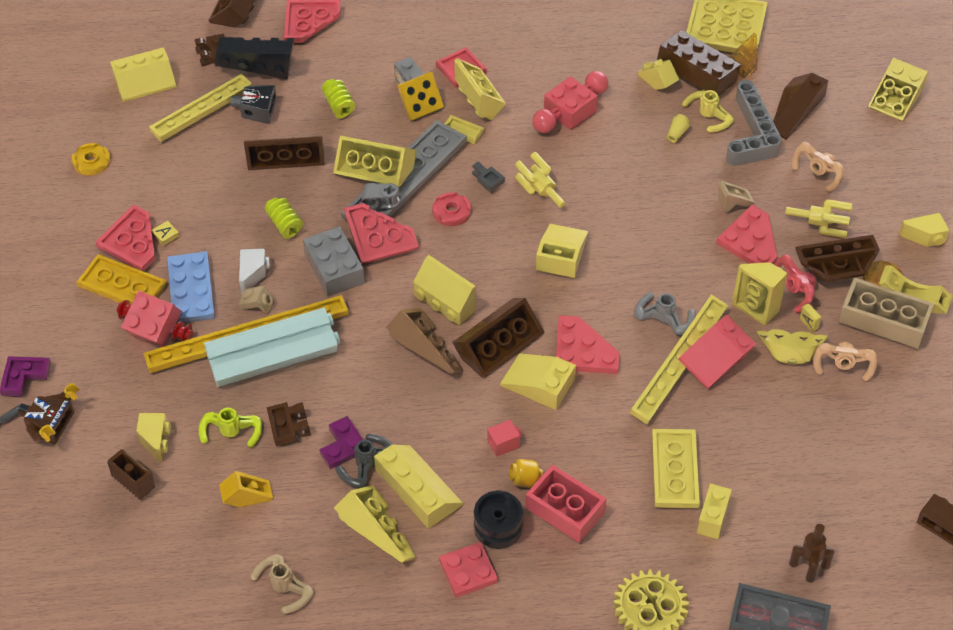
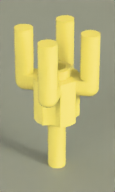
M533 152L530 156L536 163L531 166L530 170L521 161H517L515 167L521 173L516 174L515 179L529 194H534L537 191L540 196H549L559 208L565 205L563 199L554 191L556 183L548 176L551 172V167L537 152Z
M825 200L823 207L811 206L810 211L786 207L785 215L809 218L808 224L820 226L819 233L821 235L846 239L847 231L828 228V224L836 223L849 226L850 217L835 215L831 212V208L851 211L852 203Z

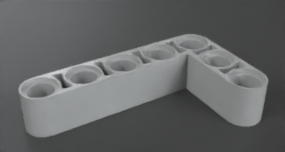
M741 80L737 86L736 101L754 136L733 140L728 144L726 161L733 166L777 157L782 140L754 83L750 80Z

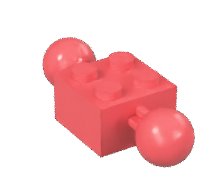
M593 71L587 75L585 85H582L571 76L544 95V109L538 110L532 119L534 128L540 133H548L555 128L557 120L572 130L597 111L598 95L604 93L608 87L607 76L603 72Z

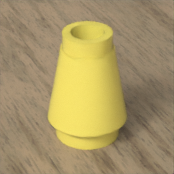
M682 114L673 117L667 139L670 142L676 143L690 127L689 118Z

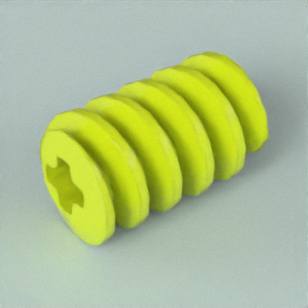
M329 79L323 83L322 92L336 118H345L355 110L356 104L343 81Z
M272 198L266 203L265 212L284 239L294 237L302 229L303 221L296 214V211L292 209L287 199Z

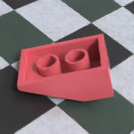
M725 315L681 355L678 360L709 389L748 356L756 343L728 315Z

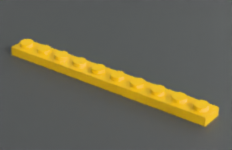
M340 295L144 352L143 355L150 374L207 357L205 342L324 307L327 314L331 313L332 318L337 319L349 315L343 296Z

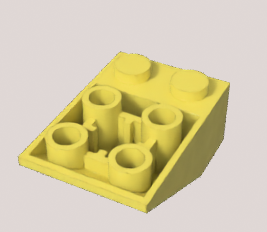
M893 58L868 107L903 121L920 96L928 80V71Z
M549 224L536 254V270L575 278L588 231Z

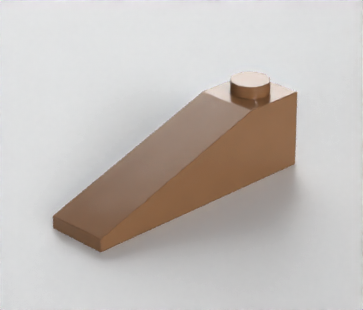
M421 308L401 310L386 326L390 336L395 341H398L450 374L462 372L463 369L453 353L443 346L445 340L443 337L436 335L434 332L436 326Z

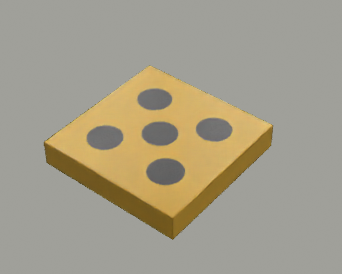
M427 72L397 85L407 116L411 121L444 107L432 72Z

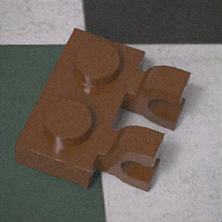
M224 33L208 36L206 41L202 38L194 39L197 46L195 47L196 53L201 57V66L211 63L215 64V54L219 38L225 37Z
M287 402L266 407L276 446L297 441V435L301 437L311 435L307 419L295 424L292 423L291 419L301 420L307 418L303 402L290 407Z

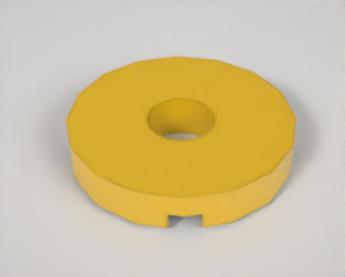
M87 143L77 148L75 154H72L71 161L75 171L89 176L106 170L110 164L111 157L105 146L102 147L97 143ZM90 157H94V158H95V159L90 160V161L87 160V159L90 158Z

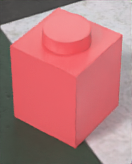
M511 419L487 428V441L496 457L520 448L522 434L519 427L514 426Z

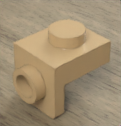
M264 286L248 288L242 293L238 305L242 310L259 307L266 314L271 309L274 297Z

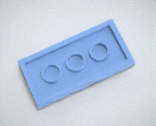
M207 251L167 257L171 303L182 310L177 323L181 321L188 323L215 319Z

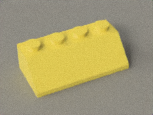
M340 135L333 173L383 184L392 183L400 187L414 168L417 150Z
M390 445L374 456L377 473L428 529L463 506V502L410 445Z

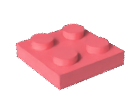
M481 542L439 556V562L455 598L498 583L496 573Z

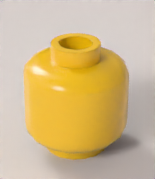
M517 459L514 463H511L509 469V479L517 487L532 488L543 475L542 469L539 468L535 460Z

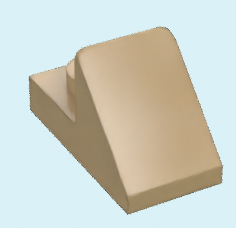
M721 180L718 182V199L725 213H728L736 204L750 207L755 203L747 188Z

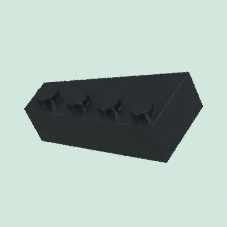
M220 37L215 54V66L288 79L294 38H287V40H279V38L261 40L260 38L253 37L251 40H245L243 37Z

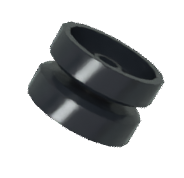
M491 491L481 496L475 503L474 531L475 536L482 544L490 548L501 549L513 545L520 538L523 528V509L516 496L505 491Z

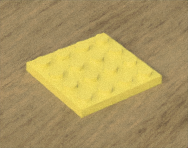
M694 0L686 32L713 49L756 57L768 2L758 0Z

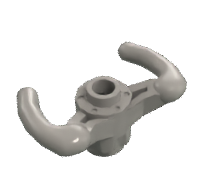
M650 292L638 301L634 312L637 319H658L669 324L673 332L678 336H682L695 318V310L690 309L687 322L682 326L676 313V299L668 293L660 295L656 300V304L645 309L643 307L654 299V294Z

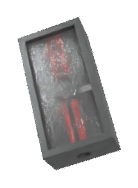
M739 583L729 630H826L831 605Z

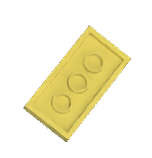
M652 429L654 506L657 508H699L696 430Z

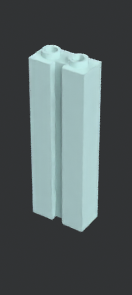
M324 307L205 342V351L217 387L337 352L340 339L338 333L333 332L331 329V325H334L331 313L327 314Z

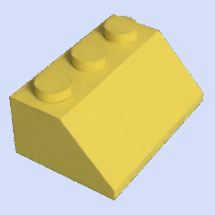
M164 47L110 61L113 77L123 102L177 88Z
M456 58L454 60L455 81L459 85V90L468 97L467 101L475 107V112L479 117L493 120L506 105L505 101L481 68Z
M428 255L413 281L414 295L418 300L430 305L434 311H439L449 321L455 322L460 326L476 311L475 285Z
M772 263L741 264L738 267L732 305L766 326L780 311L787 273Z

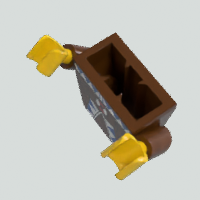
M68 384L64 392L46 397L38 396L31 406L26 404L20 405L18 415L24 417L26 431L35 442L46 441L56 445L74 414L70 400H76L77 395L75 393L80 391L75 384Z

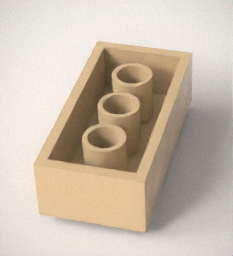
M854 277L841 310L839 323L919 349L934 303Z

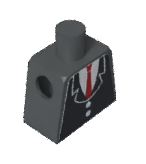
M275 85L246 86L242 96L232 95L231 106L240 107L241 117L244 119L270 124L277 99Z

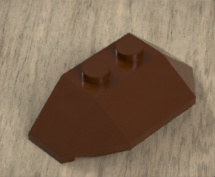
M874 235L802 245L795 248L801 265L825 282L865 276L880 251Z

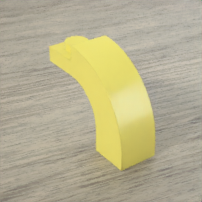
M885 266L879 282L882 287L934 303L932 313L947 314L953 297L943 286H928L913 282L903 276L893 266Z

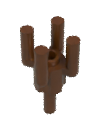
M817 524L814 532L807 534L803 546L796 545L793 547L789 561L791 567L798 566L800 556L809 562L806 581L810 583L815 580L819 566L818 562L822 560L821 567L827 570L830 568L834 556V550L826 546V537L823 535L825 527L823 524Z

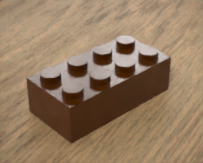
M682 30L660 45L657 60H670L676 74L704 91H715L718 95L736 83L741 66L740 63L732 58L727 57Z

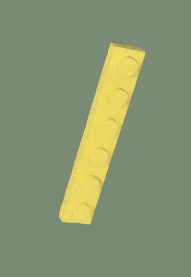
M240 74L149 126L150 132L162 142L230 103L232 95L242 96L244 87L253 85L245 76Z

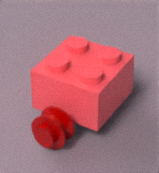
M138 290L131 305L129 300H124L117 307L118 318H125L121 325L123 330L158 346L165 347L171 333L174 341L180 339V342L193 337L194 331L191 325L184 327V322L177 323L182 310L174 304Z

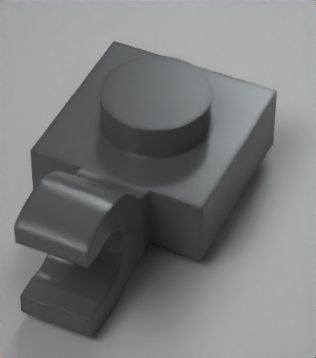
M480 162L472 165L475 169L472 171V174L477 178V182L488 191H494L505 182V177L492 166L486 169Z

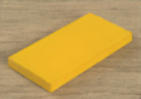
M97 254L76 282L77 287L118 303L129 300L130 305L138 290L158 298L167 286V280L100 254Z

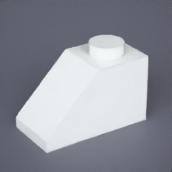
M265 249L240 250L239 284L241 294L245 289L253 288L266 277V269H270V258L266 257Z

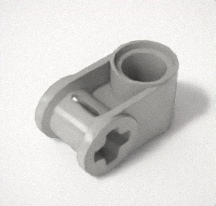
M392 183L365 184L361 203L370 206L371 209H395L400 205V198L397 196L399 193L398 187Z

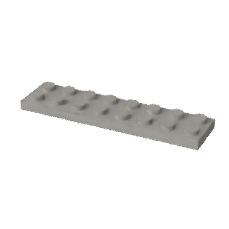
M436 120L408 147L409 149L417 150L412 172L403 184L398 187L399 193L397 196L400 198V205L391 210H373L391 217L467 142V136ZM363 192L347 207L361 204ZM343 210L341 212V217L346 220Z

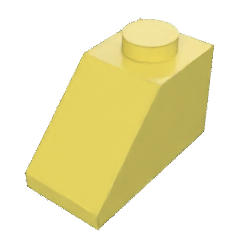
M936 213L904 220L899 234L908 240L930 247L946 243L949 228L941 214Z

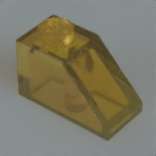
M755 33L729 56V58L741 64L739 75L743 78L752 75L757 70L758 50L757 34Z

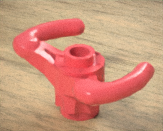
M784 254L778 258L774 265L780 268L784 265L788 274L786 286L791 293H805L803 302L794 308L796 313H800L802 306L811 304L813 300L816 279L810 272H802L793 262L792 258Z

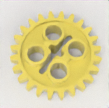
M649 569L648 575H645L640 570L638 577L631 573L630 580L624 578L623 585L619 584L618 592H615L613 608L616 609L614 615L620 616L619 624L625 623L624 630H679V625H684L685 618H687L688 610L686 609H688L689 602L686 601L687 593H682L683 586L676 587L677 579L669 581L670 574L665 575L664 578L661 577L660 570L656 575H653L651 569ZM656 589V590H658L659 592L655 593V592H652V591H650V590ZM631 599H637L640 602H632ZM663 607H668L671 610L666 611L663 609ZM643 617H649L652 620L646 621Z

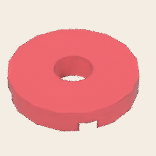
M444 193L438 196L432 205L433 217L437 222L446 226H458L465 223L471 214L470 201L467 197L460 196L458 193ZM454 207L456 210L449 211L447 208Z

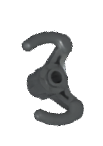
M367 434L366 440H361L354 448L356 465L358 466V478L353 479L340 465L335 468L336 473L344 483L351 487L359 489L367 486L368 473L375 466L374 456L393 444L380 435ZM373 442L381 444L384 447H374Z

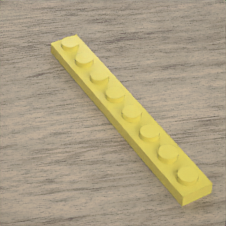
M712 294L630 410L629 413L645 424L649 423L686 369L678 360L679 357L719 321L728 307L726 303Z

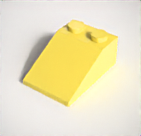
M519 353L501 381L500 386L557 410L575 381L576 365L558 357Z

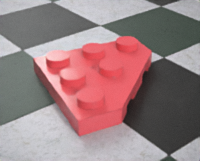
M287 0L284 40L294 38V43H303L340 18L341 0Z
M364 203L344 208V214L361 265L419 248L413 228L396 222L395 219L371 209L370 206Z
M133 204L95 242L96 247L133 268L145 271L155 261L149 212Z
M753 204L717 238L716 243L748 264H775L777 261L769 215Z
M559 315L556 357L575 364L576 371L618 374L619 352L580 317Z

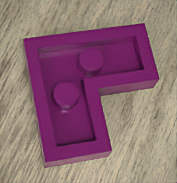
M8 356L0 386V394L22 396L26 379L47 380L51 365L50 358Z
M348 416L329 424V430L336 439V442L319 449L320 455L330 470L355 458L354 448L358 442L363 440Z

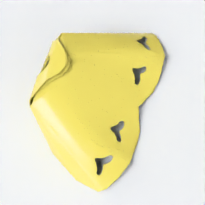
M772 329L768 332L756 331L775 360L785 364H804L810 362L818 346L828 338V335H814L804 331L792 334L779 329ZM800 337H802V338H806V337H807L808 339H806L805 341H803L802 339H800Z

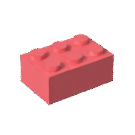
M552 464L527 492L525 508L580 543L605 514L606 498Z

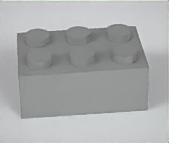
M340 226L303 239L305 256L327 297L365 283L363 267Z

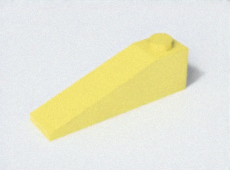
M373 485L351 490L334 507L343 522L401 563L416 557L405 536L397 531L395 527L398 524L396 519L390 518L387 512L389 509L388 504Z

